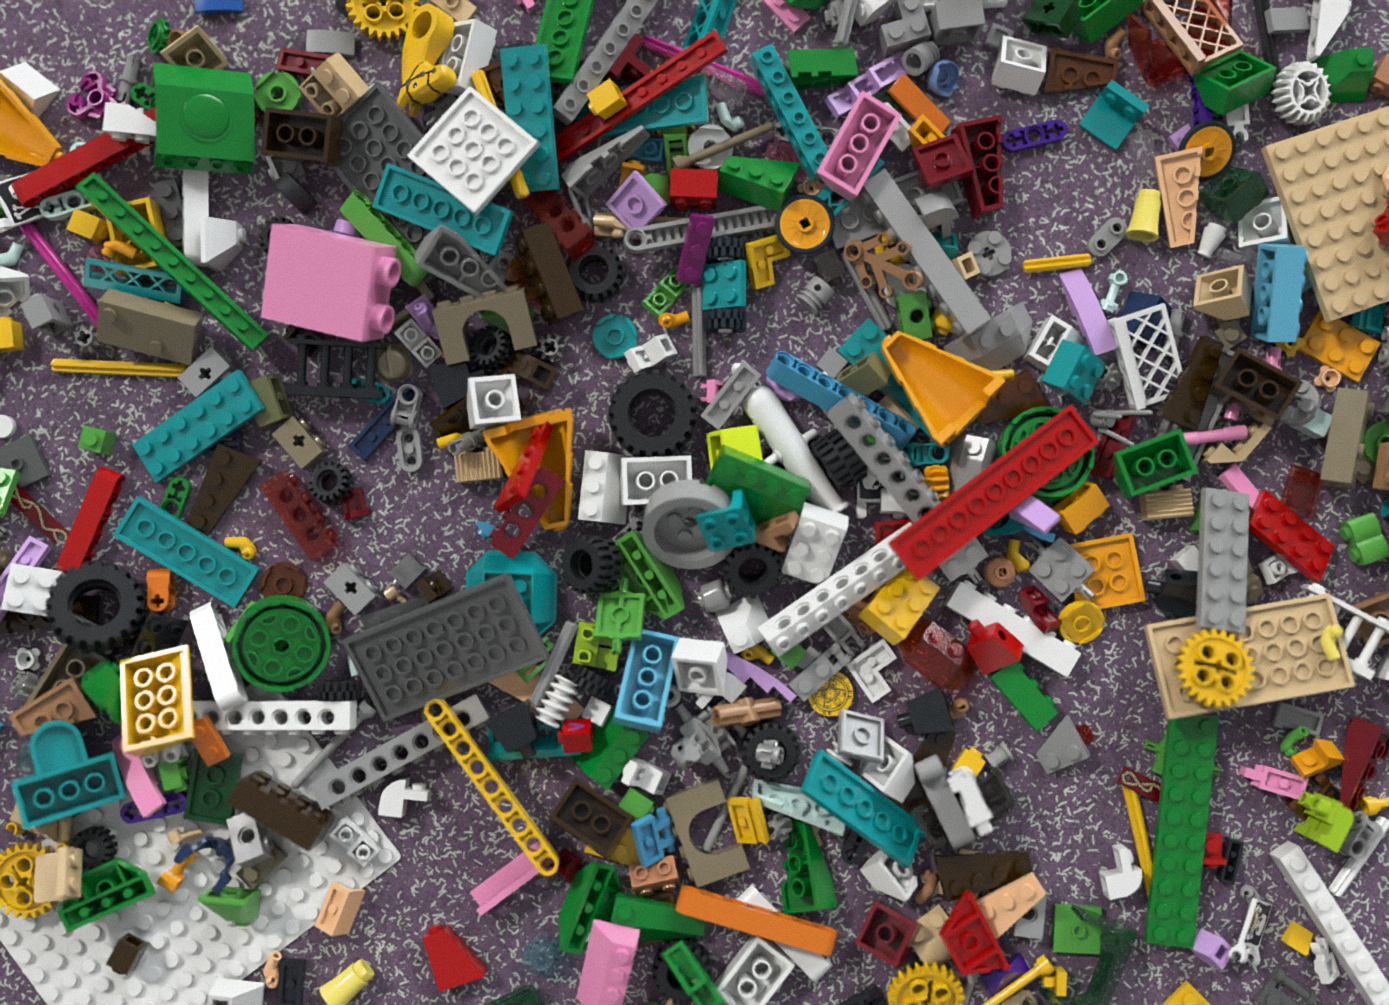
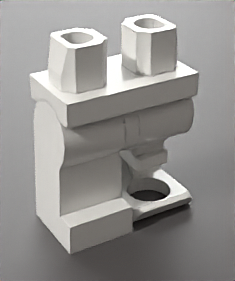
M960 766L947 773V782L953 793L960 792L959 801L970 827L975 826L980 836L993 831L989 819L993 818L977 788L975 773L968 766Z

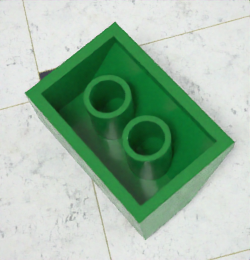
M1074 0L1082 16L1072 32L1078 39L1091 44L1108 30L1115 27L1129 14H1132L1144 3V0Z
M1238 50L1202 67L1200 72L1193 75L1192 78L1205 107L1213 110L1216 114L1225 115L1270 93L1277 67L1242 50Z
M1181 428L1113 453L1115 478L1123 499L1198 473Z
M613 704V709L604 727L597 726L592 732V752H582V755L573 757L575 763L588 777L607 791L650 735L648 731L613 724L616 704Z

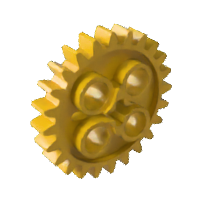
M345 0L347 2L345 4L346 11L349 12L348 18L349 20H354L353 27L361 26L360 34L368 31L369 39H372L374 35H378L379 42H381L383 36H386L388 42L391 41V36L393 35L399 40L400 32L406 36L409 20L419 8L417 5L420 4V0ZM393 12H400L402 15L394 17L391 14ZM370 14H376L379 17L376 19H371L368 16Z
M1211 629L1209 632L1206 630L1199 631V635L1197 633L1191 634V640L1185 639L1183 641L1186 647L1182 646L1177 649L1182 655L1174 657L1175 660L1180 662V665L1173 668L1181 672L1175 678L1183 679L1184 681L1179 687H1187L1189 689L1186 696L1195 694L1194 702L1203 700V706H1210L1212 703L1214 708L1220 707L1221 704L1223 707L1230 706V701L1232 703L1239 702L1238 696L1241 698L1247 696L1243 689H1252V686L1247 681L1255 680V677L1250 675L1249 671L1256 670V667L1249 666L1248 662L1254 660V657H1246L1245 654L1250 649L1241 648L1243 640L1234 642L1235 634L1226 637L1225 630L1219 631L1217 634L1216 629ZM1203 647L1209 653L1208 659L1202 656L1201 650ZM1226 654L1232 658L1231 666L1226 663ZM1194 661L1206 666L1195 665ZM1214 664V668L1221 670H1230L1235 672V675L1228 673L1226 671L1215 672L1214 668L1207 666ZM1198 670L1204 675L1203 682L1197 679ZM1222 677L1227 681L1226 689L1221 686L1220 680Z
M28 841L25 844L20 842L15 844V846L6 848L5 852L0 853V908L7 907L6 915L14 911L15 919L22 915L23 919L26 920L31 916L36 918L41 914L44 915L50 909L57 906L56 901L35 903L33 900L35 859L40 854L49 853L50 845L42 849V842L34 845L33 841ZM26 859L30 861V867L27 866ZM9 876L13 878L14 884L10 882ZM25 893L29 894L30 901L27 900Z
M924 961L923 966H919L915 962V968L913 969L907 965V972L904 973L899 970V978L892 977L893 984H888L889 992H887L889 1005H963L962 1000L965 999L964 989L959 976L954 975L953 969L947 971L945 964L938 968L937 962H934L932 966H928L927 961Z

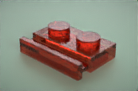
M1290 465L1280 502L1295 514L1313 518L1323 484L1320 480L1321 473L1298 465Z

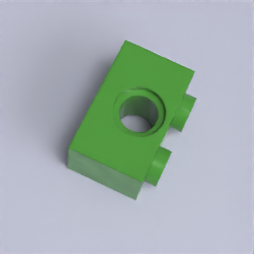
M921 289L895 294L894 300L899 331L918 339L933 337L932 331L935 329L934 320L932 317H929L928 308H931L930 296ZM914 310H919L920 317L916 321H911V313Z

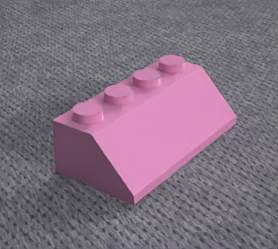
M862 90L816 172L832 191L852 201L860 192L902 114Z
M596 919L593 920L576 997L582 1005H623L636 951L639 929Z

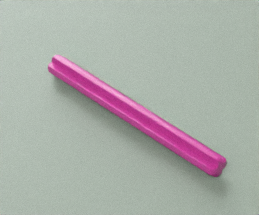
M646 35L642 42L644 49L668 59L683 51L681 48ZM715 62L700 70L710 76L765 97L758 80Z
M32 222L20 225L21 231L97 327V304Z

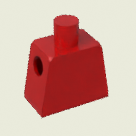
M976 619L968 625L967 629L971 634L967 643V650L984 675L1020 661L1024 644L1000 623L994 622L984 627Z

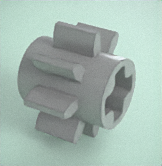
M843 0L829 3L827 5L828 10L824 11L826 25L831 24L834 30H838L844 4Z
M81 325V330L74 332L75 341L73 344L81 346L80 352L87 353L89 350L91 353L96 354V348L99 346L104 347L101 342L96 341L97 327L91 326L88 328Z
M547 334V339L544 341L539 339L541 348H537L536 351L544 353L541 357L543 361L548 357L554 363V358L557 356L563 358L560 350L566 347L562 344L558 345L560 342L559 336L554 340L550 334ZM554 344L555 352H548L546 346Z
M1114 363L1110 364V366L1106 364L1104 372L1099 377L1095 387L1100 391L1106 388L1109 392H1112V389L1120 386V377L1123 374L1118 371L1119 367Z
M28 671L25 675L18 674L10 687L13 695H15L14 698L23 702L29 699L39 683L38 675Z
M768 739L764 740L763 744H758L755 756L757 761L762 762L761 768L772 770V768H776V765H781L784 758L783 747H778L779 741Z
M776 812L768 815L766 825L770 839H773L774 842L778 840L782 842L790 838L788 833L793 831V825L789 816L783 813L777 814Z

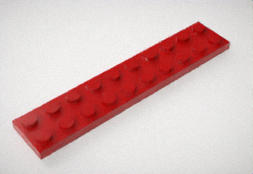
M1070 404L887 544L917 582L1100 441Z

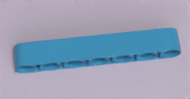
M778 351L766 369V374L771 380L826 411H829L831 407L853 392L855 396H859L864 401L865 409L869 414L877 417L881 424V429L893 437L894 445L898 450H903L916 433V428L910 421L787 352ZM850 417L854 424H861V420L858 417Z

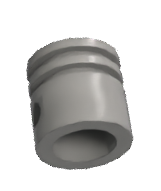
M924 40L905 51L902 57V65L908 74L918 76L929 70L939 61L940 51L934 42Z
M814 276L796 298L806 309L817 315L818 310H821L822 306H825L835 293L825 281Z

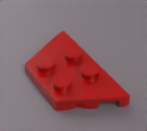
M967 889L938 934L962 976L973 975L976 972L988 973L992 969L999 968L1009 970L1011 968L972 892Z

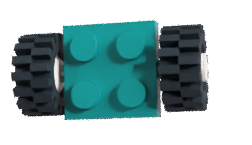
M718 237V239H710L705 261L712 264H705L702 272V310L706 311L704 331L707 333L736 334L746 331V312L734 309L746 307V241L741 238Z

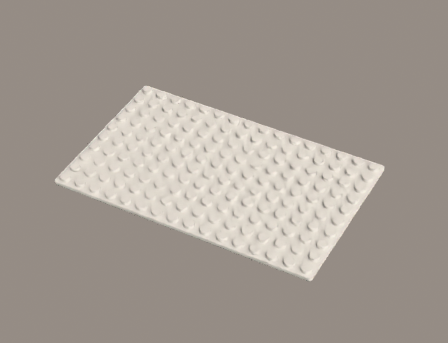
M252 684L245 688L247 700H286L281 692L266 691ZM260 711L258 714V720L259 722L263 723L265 720V716ZM283 711L281 720L283 723H286L288 715ZM214 712L212 718L217 723L219 716ZM237 712L235 715V719L238 723H240L242 720V716L239 712ZM234 730V734H219L230 753L244 755L240 780L255 771H264L272 776L271 779L278 784H287L291 788L292 781L323 750L309 730H303V734H288V730H280V734H265V730H257V734H242V730ZM189 739L184 744L190 750V759L186 762L192 769L196 747L192 740ZM328 757L300 788H292L291 791L297 795L307 796L312 800V804L319 807L320 805L309 785L337 770L336 766ZM157 762L154 767H151L160 782V785L157 787L161 794L174 792L173 789L164 791L158 763L161 762ZM123 780L126 798L82 811L72 819L71 839L75 838L74 835L92 826H104V830L110 829L109 835L114 834L116 838L112 839L113 842L118 841V846L114 847L118 851L113 856L115 858L120 857L146 871L156 894L68 933L57 912L63 900L56 901L57 906L50 909L44 915L41 914L36 918L31 916L26 920L23 919L22 915L15 919L14 911L6 915L7 907L4 906L0 908V941L47 1005H208V994L217 978L244 979L265 963L271 952L281 951L315 925L332 882L338 881L351 890L362 889L399 861L401 854L358 796L352 799L349 795L342 799V805L330 810L332 812L331 815L336 817L323 841L309 852L266 827L268 836L279 845L288 857L254 888L261 890L258 918L248 926H237L235 922H227L198 902V896L215 886L220 878V872L225 868L226 860L224 856L218 857L215 849L206 848L196 851L198 857L193 864H187L182 873L186 878L173 894L157 884L160 876L172 869L176 864L174 858L183 845L187 843L195 845L205 837H220L232 845L228 826L183 819L184 811L174 815L128 824L121 819L120 811L125 804L134 800ZM336 781V790L339 792H344V783L341 781ZM177 798L169 802L168 807L176 804L180 807L183 804V800H178ZM235 808L234 816L242 814L241 811ZM139 809L129 810V815H136L140 813ZM344 815L355 822L380 847V851L365 867L346 853L347 849L329 836L331 829ZM179 828L181 834L201 828L203 830V834L183 839L176 844H171L166 836L167 833ZM252 833L249 838L250 842H252L254 839V833ZM46 838L42 841V849L50 845L49 853L56 852V845L61 843V841L55 842ZM89 840L86 843L87 853L91 857H97L101 852L98 842ZM26 859V864L30 867V861ZM236 860L229 870L232 880L226 886L249 888L236 875L243 867L236 865ZM9 876L10 882L14 884L13 878ZM25 893L27 900L30 901L29 894ZM127 933L149 943L137 968L128 975L117 974L111 967L106 965L118 940Z

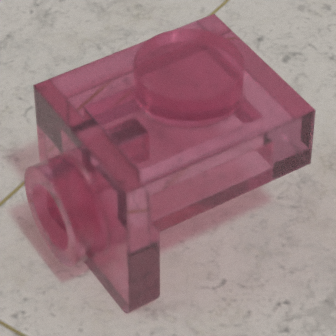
M776 136L774 143L769 142L766 156L770 157L769 160L797 163L798 157L791 144L779 142L780 137Z

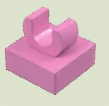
M715 379L707 380V384L700 386L701 389H707V396L700 397V400L711 403L726 382Z

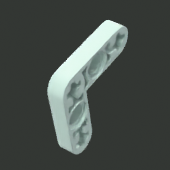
M76 142V143H74V144L70 147V151H72V150H74V149L80 147L81 145H83V144H85V143H84V142ZM101 172L97 173L96 175L103 180ZM76 189L42 200L39 205L41 214L51 221L72 216L75 208L69 207L68 203L73 197H79L81 200L80 205L76 207L78 210L87 212L96 208L90 202L87 204L85 198ZM61 201H62L64 207L66 208L65 211L61 208V206H62V204L60 203ZM50 205L55 207L53 214L48 212Z

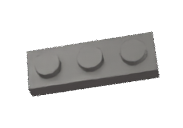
M743 361L700 416L719 430L761 377V374Z

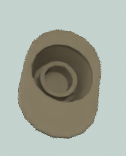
M382 343L386 345V350L376 349V373L384 385L397 383L412 376L411 354L404 344Z

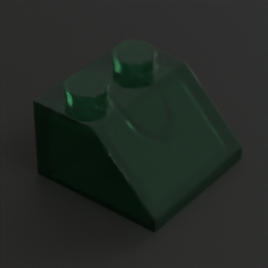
M1229 166L1222 174L1212 179L1199 190L1198 199L1218 219L1235 224L1242 220L1254 207L1261 204L1262 200L1270 193L1260 172Z

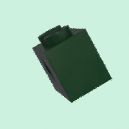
M1033 0L1022 19L1032 33L1068 38L1082 14L1073 0Z

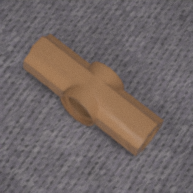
M752 697L744 698L731 704L714 706L711 708V720L716 728L737 724L740 727L753 725L761 720L780 717L782 706L780 700L776 697L754 700Z

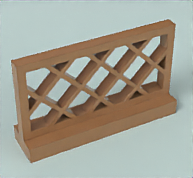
M1144 0L1141 10L1191 76L1199 73L1202 67L1242 49L1244 45L1210 0H1175L1174 6L1165 4L1163 0ZM1178 1L1190 3V10L1177 7ZM1194 5L1203 6L1207 10L1206 14L1193 11ZM1174 15L1188 16L1187 22L1178 21ZM1191 17L1204 20L1203 27L1190 24ZM1207 22L1217 23L1220 27L1219 30L1206 28ZM1187 31L1201 33L1200 39L1191 38ZM1204 34L1217 37L1216 43L1203 41ZM1220 38L1230 40L1233 45L1229 47L1220 45ZM1200 48H1207L1214 51L1212 55L1206 57L1200 50Z

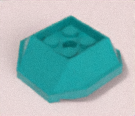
M488 550L466 572L465 589L509 572L541 636L557 621L558 574L537 552L519 551L515 558L511 559L499 550Z

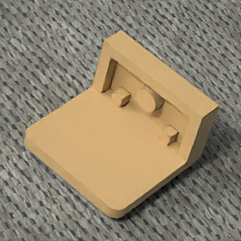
M67 846L59 847L57 852L40 854L36 857L33 898L35 903L81 898L83 849Z

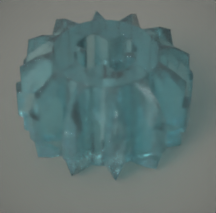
M538 935L535 936L534 942L528 941L526 944L528 949L523 951V955L527 957L524 959V965H531L529 973H532L535 969L538 970V977L541 976L543 971L549 976L551 969L557 970L559 967L557 962H561L563 956L558 954L561 952L560 946H555L556 938L552 939L549 943L547 942L548 935H544L543 941H541ZM540 952L545 953V960L540 959Z

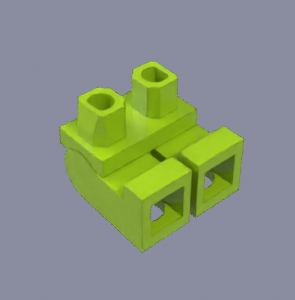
M579 621L572 663L616 672L620 655H617V653L616 655L611 654L612 648L599 646L601 644L612 647V641L595 639V622Z
M1303 791L1298 804L1305 807L1303 812L1309 816L1304 825L1297 823L1294 831L1338 853L1353 824L1354 816L1352 811L1343 807L1342 803L1317 792H1314L1312 795Z

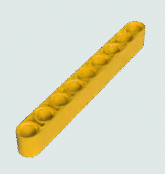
M443 699L429 701L424 708L425 716L536 869L545 876L554 874L560 862L556 851L448 703ZM434 703L442 707V714L440 716H435L431 712V707ZM449 722L456 726V733L454 735H449L445 731V725ZM460 742H467L469 744L470 752L468 754L460 752ZM474 761L483 763L484 771L482 773H477L473 770ZM487 781H496L498 790L496 792L489 791L486 787ZM501 800H509L512 803V809L510 811L503 810L500 806ZM516 819H523L526 822L524 830H518L514 826ZM531 838L538 839L540 847L538 849L530 848L528 840ZM546 857L552 858L555 865L552 868H545L542 860Z

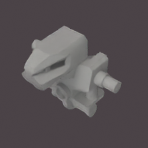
M724 698L721 701H719L716 705H725L728 703ZM681 703L675 709L683 721L680 725V731L684 737L672 745V757L681 769H687L695 762L701 760L704 765L712 762L722 775L730 769L724 762L721 752L732 744L735 746L737 744L726 726L716 728L715 724L712 723V707L710 704L707 706V709L695 716ZM733 725L739 737L748 731V728H745V726Z

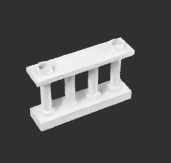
M1312 583V585L1303 584L1301 589L1309 592L1308 597L1326 594V588L1316 583ZM1331 596L1336 616L1340 609L1353 615L1342 635L1345 650L1348 648L1362 621L1375 626L1359 658L1354 660L1348 658L1352 673L1361 678L1371 680L1375 671L1368 668L1370 665L1368 661L1385 632L1389 633V620L1382 617L1376 619Z

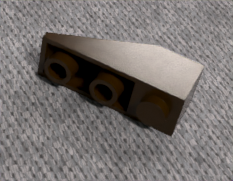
M514 350V353L509 354L512 356V359L509 360L507 358L506 362L508 364L506 366L501 364L503 369L506 368L508 372L549 393L560 375L558 369L520 350Z

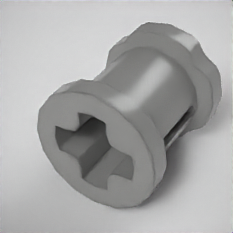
M1000 743V747L990 754L986 753L983 755L995 773L999 771L998 768L1009 760L1013 761L1015 759L1004 743Z

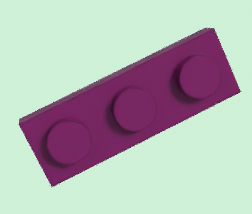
M691 213L675 278L677 282L700 284L715 223L713 216Z

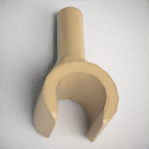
M391 586L384 591V595L389 601L395 598L400 602L407 601L401 595V592L397 591L396 586Z
M179 828L167 833L166 836L171 844H176L183 839L203 834V830L201 828L181 834Z

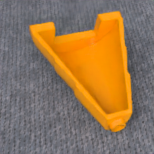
M0 78V155H4L7 159L41 167L65 155L63 154V147L40 119L27 109L14 91L9 89Z
M897 331L893 336L888 335L881 342V353L898 385L903 387L911 405L918 412L930 436L941 448L946 445L945 441L949 444L956 439L987 407L986 405L990 398L996 396L1006 381L997 373L965 361L964 358L936 348V345Z
M565 408V411H562V409L546 411L523 417L521 421L483 430L485 442L504 467L505 473L510 477L523 449L530 439L529 434L535 426H541L546 421L554 426L538 469L542 465L564 479L565 482L540 518L539 523L545 530L553 529V532L566 529V525L570 523L573 490L571 473L574 418L571 408ZM540 484L534 485L531 493L534 497L540 498L545 494V488ZM526 504V505L528 506V508H529V509L531 510V512H532V507H531L530 505Z

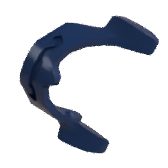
M205 837L195 845L189 843L183 845L174 858V862L177 864H181L196 851L206 848L215 849L218 857L224 856L226 860L225 868L220 872V878L212 888L214 893L220 892L232 880L229 870L235 862L232 845L220 837Z

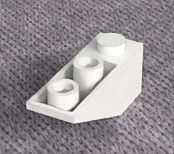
M105 102L103 131L109 134L111 139L116 141H126V138L135 139L136 142L143 144L155 141V121L130 105Z

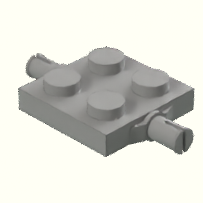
M1059 537L1052 546L1047 548L1037 539L1029 545L1039 556L1028 571L1061 602H1064L1071 594L1077 591L1087 601L1095 595L1085 583L1096 568L1066 540Z

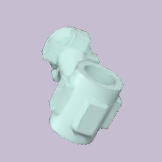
M1121 270L1108 276L1107 280L1110 288L1106 299H1101L1099 303L1104 313L1113 314L1114 310H1117L1118 304L1114 303L1120 286L1125 285L1128 280L1126 273Z

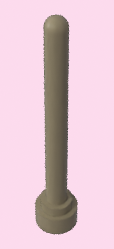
M768 122L692 155H677L671 158L672 165L676 169H689L692 164L773 131L775 125L773 122Z

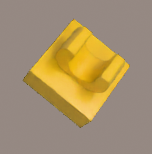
M1053 966L1055 968L1053 973L1048 976L1046 974L1044 976L1041 975V983H1044V987H1051L1056 996H1066L1067 972L1062 966Z

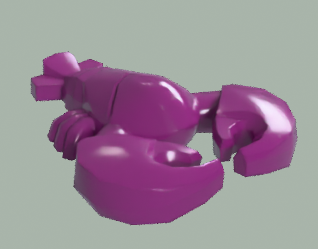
M89 71L83 75L78 86L82 91L89 92L87 103L82 95L75 92L68 99L66 109L71 116L79 120H85L89 117L102 118L105 111V102L119 104L114 99L117 94L116 89L110 86L104 74L98 71Z

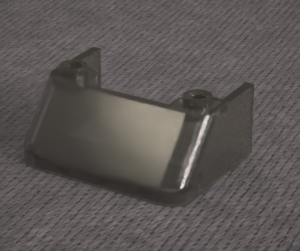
M997 767L992 768L990 774L986 771L976 777V785L983 801L993 818L989 819L990 824L1012 812L1016 799ZM958 793V794L955 795V797H956V799H957V801H958V803H959L961 809H963V807H962V805L960 804V801H959L960 793ZM922 804L912 810L911 817L930 855L951 845L932 806L927 807L926 804ZM975 826L971 827L972 832L975 833L977 831Z

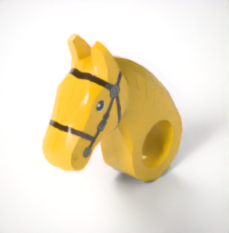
M430 3L421 5L411 16L403 45L401 64L402 87L397 103L403 110L410 103L409 117H416L423 104L434 102L443 93L452 89L457 80L456 73L452 68L443 64L434 66L438 58L448 47L453 37L455 25L450 15Z

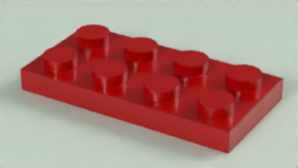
M1267 490L1260 492L1249 514L1248 530L1313 583L1321 581L1335 546Z

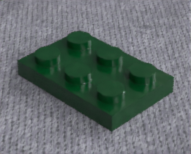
M195 749L183 819L227 825L226 820L234 817L235 808L227 804L240 781L244 755L231 753L228 758L207 767L198 750Z

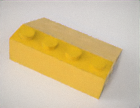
M189 645L120 660L123 752L140 757L164 751L194 738Z

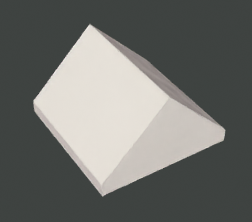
M26 62L0 71L1 80L9 89L14 91L27 109L38 118L61 91Z

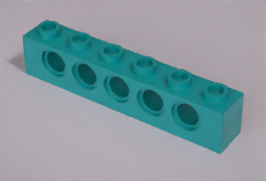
M773 44L767 45L751 53L749 65L812 184L821 179L816 172L828 150Z

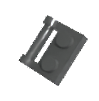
M1275 967L1253 1000L1259 1005H1314L1317 1002L1318 995L1311 990L1307 991L1289 978L1280 967ZM1280 982L1300 996L1302 999L1299 1004L1275 988L1276 984Z

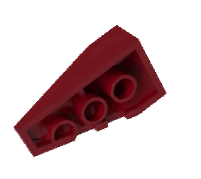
M1356 716L1346 726L1347 734L1345 736L1343 755L1345 760L1343 761L1340 803L1343 804V807L1352 811V813H1354L1366 792L1365 782L1374 778L1377 774L1376 763L1378 759L1385 760L1389 753V729Z

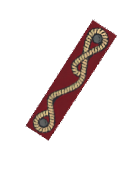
M17 483L10 502L55 544L67 540L69 532Z
M1123 766L1117 783L1159 803L1161 784Z

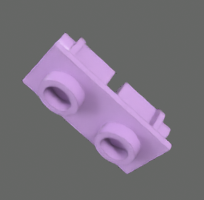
M423 294L406 305L405 308L428 337L432 335L434 339L440 340L432 314L434 306L426 295Z

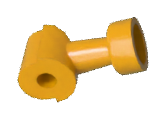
M195 852L181 864L176 863L172 869L160 876L157 884L173 894L186 878L182 873L187 864H193L198 854Z

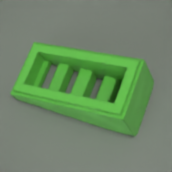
M686 128L663 130L668 180H670L671 167H673L670 158L677 155L689 156ZM683 147V150L670 151L669 149Z

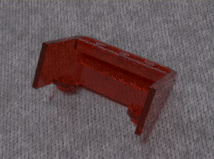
M1210 0L1229 26L1232 27L1233 0ZM1199 5L1193 10L1205 14L1207 12L1203 6ZM1133 13L1128 14V46L1143 80L1150 87H1157L1189 73L1162 36L1151 41V29ZM1191 17L1190 24L1203 27L1204 20ZM1209 21L1206 25V28L1215 30L1220 28L1217 23ZM1187 31L1191 38L1200 39L1201 33ZM1204 34L1203 41L1216 43L1217 37ZM1220 38L1219 44L1229 47L1231 46V41ZM1200 48L1206 57L1213 54L1214 50Z

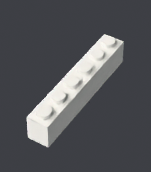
M967 580L955 583L943 604L944 606L971 622L978 619L984 627L994 622L1000 623L1024 644L1023 653L1061 676H1069L1081 655L1080 652L1075 650L1077 647L1075 644L1066 639L1061 642L1055 638L1057 634L1053 631L1043 634L1028 616L1024 615L1021 618L1015 614L1017 610L1007 604L1001 606L996 603L997 598L987 592H984V594L979 593L975 590L977 586Z

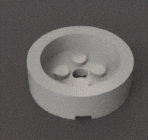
M678 480L660 487L650 496L644 511L642 536L647 549L663 563L681 569H702L721 562L731 553L733 548L710 552L697 521L695 520V523L685 518L692 517L696 519L697 514L727 508L732 499L719 487L700 484L699 480Z

